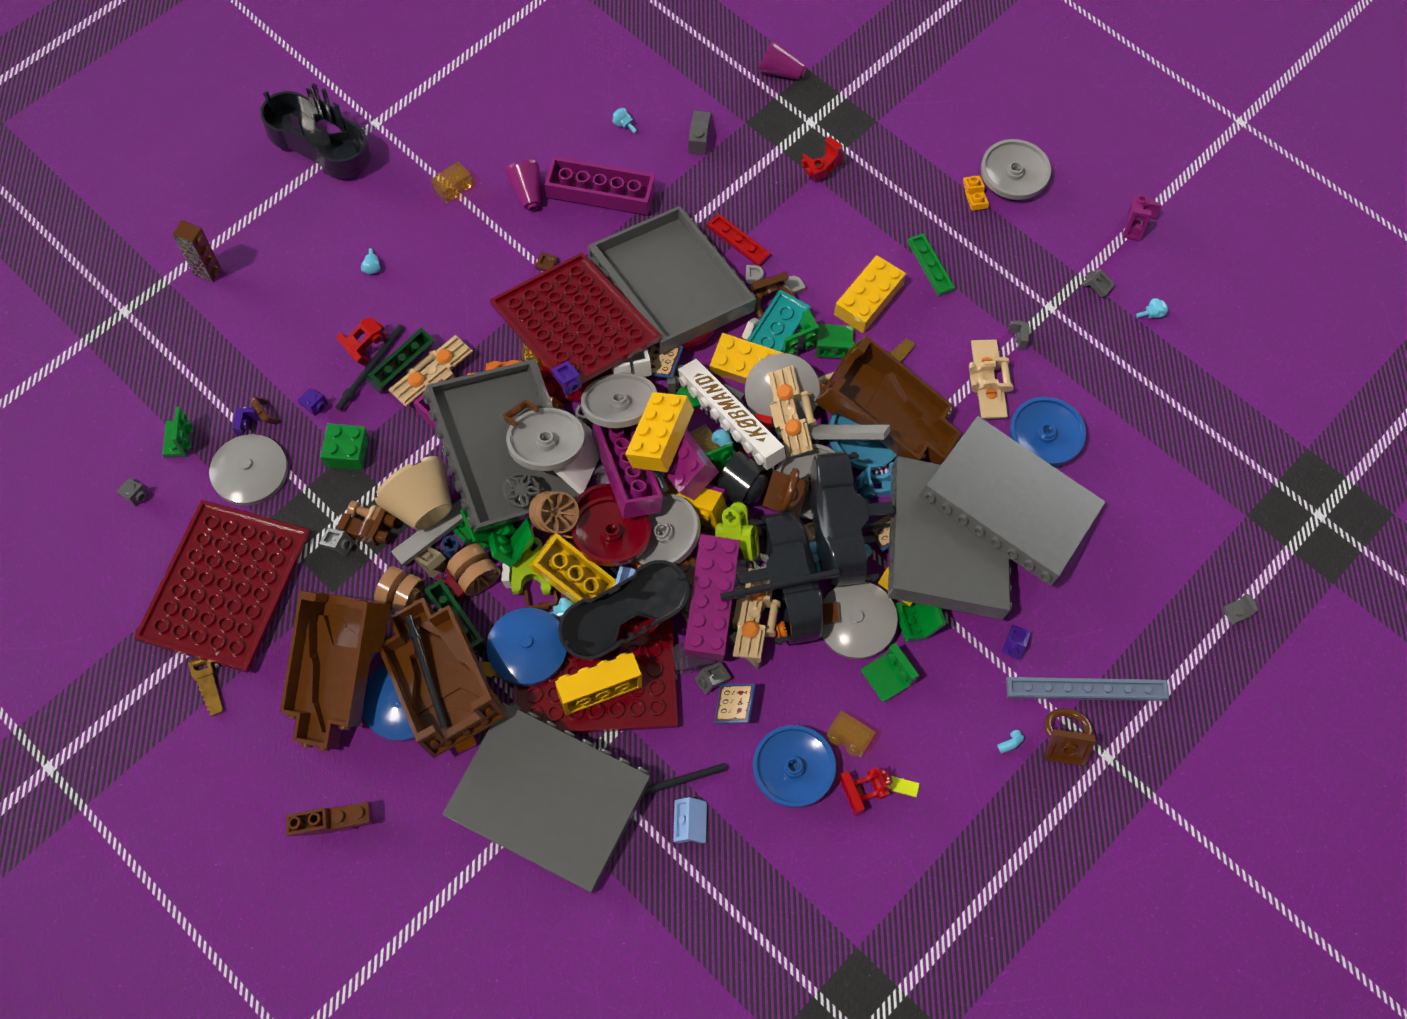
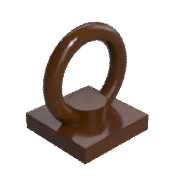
M787 271L753 282L748 288L750 292L756 294L755 312L759 319L764 314L761 308L763 296L782 290L795 297L791 289L784 285L789 279Z
M793 468L789 475L773 470L762 508L778 513L793 511L799 518L810 482L799 478L800 471L798 468Z
M1058 708L1051 711L1044 720V729L1050 738L1044 753V760L1086 766L1096 742L1090 721L1082 713L1070 708ZM1060 716L1072 717L1083 725L1085 733L1053 729L1052 723L1054 719Z

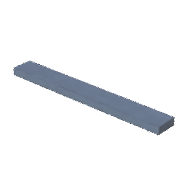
M1006 678L1007 698L1169 700L1167 680Z

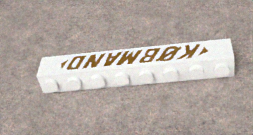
M697 359L678 369V381L681 386L686 387L693 398L696 397L701 406L710 411L713 419H717L725 431L728 430L732 434L733 439L736 442H740L748 454L751 453L754 456L758 465H762L768 470L786 459L784 446Z

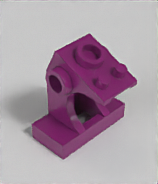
M1138 194L1132 200L1128 210L1123 237L1141 241L1149 219L1157 218L1162 205L1147 198L1145 195Z

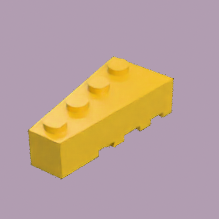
M665 477L669 490L666 492L661 491V493L673 494L686 499L697 511L700 525L715 531L717 524L723 523L722 513L727 508L721 492L704 488L692 500L680 494L669 478Z

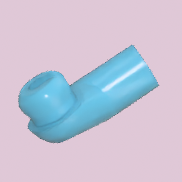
M1014 730L1010 733L1012 739L997 744L1001 754L1015 749L1023 742L1024 736L1021 735L1020 730Z

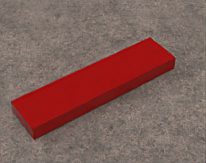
M719 213L707 223L708 229L753 264L761 266L770 258V252Z

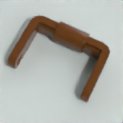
M254 396L250 402L261 420L275 425L280 423L279 418L268 416L261 404L267 403V399Z
M525 400L504 413L503 417L506 423L516 427L518 424L512 417L525 408H529L536 413L539 411V408Z
M553 587L554 602H543L536 605H529L528 592L524 590L527 608L549 610V608L558 605L555 587Z

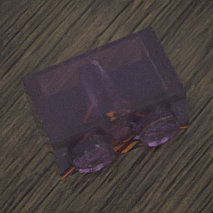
M684 643L677 644L671 648L676 676L698 672L705 667L715 664V660L683 655Z

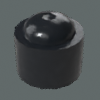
M738 451L722 470L715 486L725 489L728 500L733 503L741 502L745 506L747 504H754L763 497L768 488L767 470L762 465H758L755 459Z

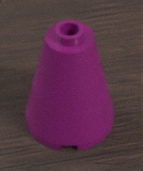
M771 40L758 71L798 80L799 77H803L806 69L803 68L804 63L776 41Z
M524 159L521 160V164L516 165V162L507 166L505 172L524 209L534 211L541 205L540 166L536 160Z

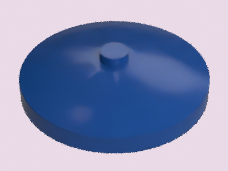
M1037 397L1024 402L1015 411L1009 428L1011 439L1053 467L1072 461L1081 451L1086 439V428L1080 414L1068 403L1052 397Z
M520 608L501 617L491 629L487 640L488 659L497 675L503 680L518 686H535L555 676L562 668L568 652L563 647L559 638V621L550 613L537 608Z
M384 664L375 670L367 680L362 710L363 717L368 726L383 738L392 741L415 739Z
M799 725L782 726L769 732L758 744L752 766L755 782L763 795L773 803L787 808H803L818 802L829 791L836 772L835 757L828 742L816 731Z

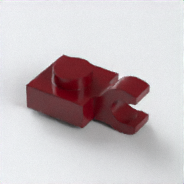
M444 570L447 578L442 581L450 587L449 591L455 599L459 598L464 602L468 596L453 579L449 570Z

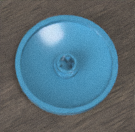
M835 413L831 416L828 425L859 424ZM829 440L835 452L845 451L847 455L851 454V452L859 454V458L849 460L852 467L865 470L870 467V470L883 468L897 455L879 440Z

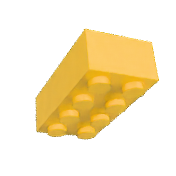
M876 255L836 302L834 315L861 333H864L903 286L906 273Z
M722 333L710 363V371L713 374L746 384L751 369L760 360L783 352Z
M652 392L625 453L632 468L668 472L694 411L688 396Z
M557 533L548 539L528 565L530 569L574 603L581 599L589 600L613 587L616 581L598 565L586 559L579 550Z
M623 653L614 660L601 661L597 666L590 669L589 667L582 668L578 673L571 676L569 674L563 675L555 681L559 699L567 716L641 688L642 675L634 654Z

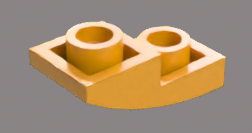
M980 175L964 177L965 193L971 211L987 209L989 202L984 193L985 186Z

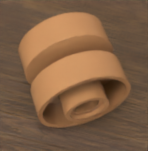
M545 491L536 495L531 501L529 517L532 524L541 531L565 533L571 530L577 523L579 507L576 500L568 493Z
M479 543L471 544L457 552L447 565V569L455 580H459L458 584L467 596L479 594L489 588L498 579L501 572L494 561L489 559V554Z
M391 566L384 572L376 587L374 601L391 604L393 612L396 613L422 598L425 580L413 574L407 576L406 571Z

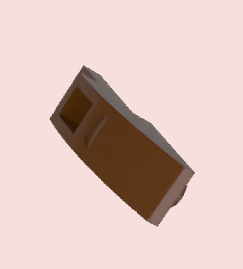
M366 801L331 809L324 807L286 815V836L334 833L353 830L357 826L373 824L372 803Z

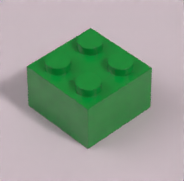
M327 423L320 456L324 466L328 468L363 470L369 440L365 426Z

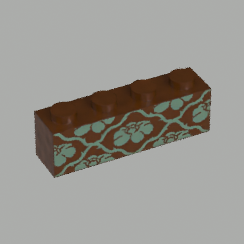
M182 220L172 234L194 276L214 282L215 278L220 275L222 268L202 227Z

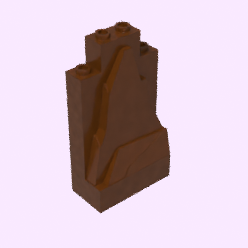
M867 335L848 350L815 400L829 414L834 415L837 413L859 425H890L891 431L887 437L879 441L900 457L919 461L926 457L932 463L939 464L944 462L950 451L959 442L958 438L962 433L946 420L950 415L949 410L952 404Z
M299 590L280 713L288 714L290 719H296L293 741L300 742V746L312 748L314 745L318 746L317 750L330 751V748L339 747L342 729L351 730V727L360 726L370 662L376 653L381 651L388 627L391 604L325 592Z
M421 598L389 617L395 636L383 642L380 653L416 742L433 758L507 717L498 696L492 691L457 614L449 605L434 613L429 603L424 598ZM408 615H413L416 627L420 630L422 636L420 640L449 725L448 728L443 730L440 728L413 642L410 641L408 636L409 630L405 621V617Z

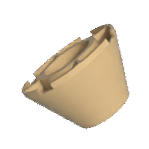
M438 456L421 458V463L414 466L409 463L392 474L376 491L378 497H375L374 500L377 505L417 531L430 528L444 519L450 513L452 504L445 464Z

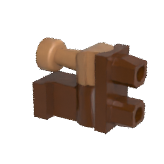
M352 500L348 505L347 513L343 512L336 528L337 530L345 531L355 540L377 546L378 543H388L390 533L384 531L386 526L394 529L398 519L377 505L364 508L360 507L359 502ZM359 514L365 518L362 521L354 517Z

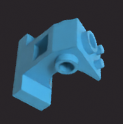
M894 462L889 463L887 473L883 475H873L870 467L862 471L855 478L857 493L864 497V499L888 496L891 498V467ZM881 483L882 489L873 488L872 484Z

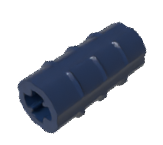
M452 535L442 539L443 553L445 554L446 561L449 562L457 552L462 550L458 539Z

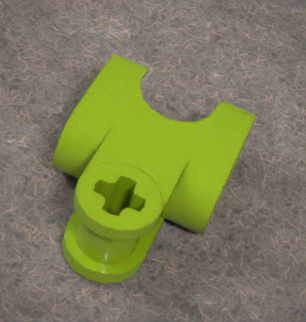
M735 502L723 511V523L717 524L715 536L740 540L739 548L742 550L744 559L754 562L760 554L758 529L755 525H749L747 507L741 502Z
M535 537L533 545L525 550L522 559L512 567L511 589L513 595H521L524 584L529 580H537L541 583L543 595L552 594V585L528 567L543 547L541 540Z

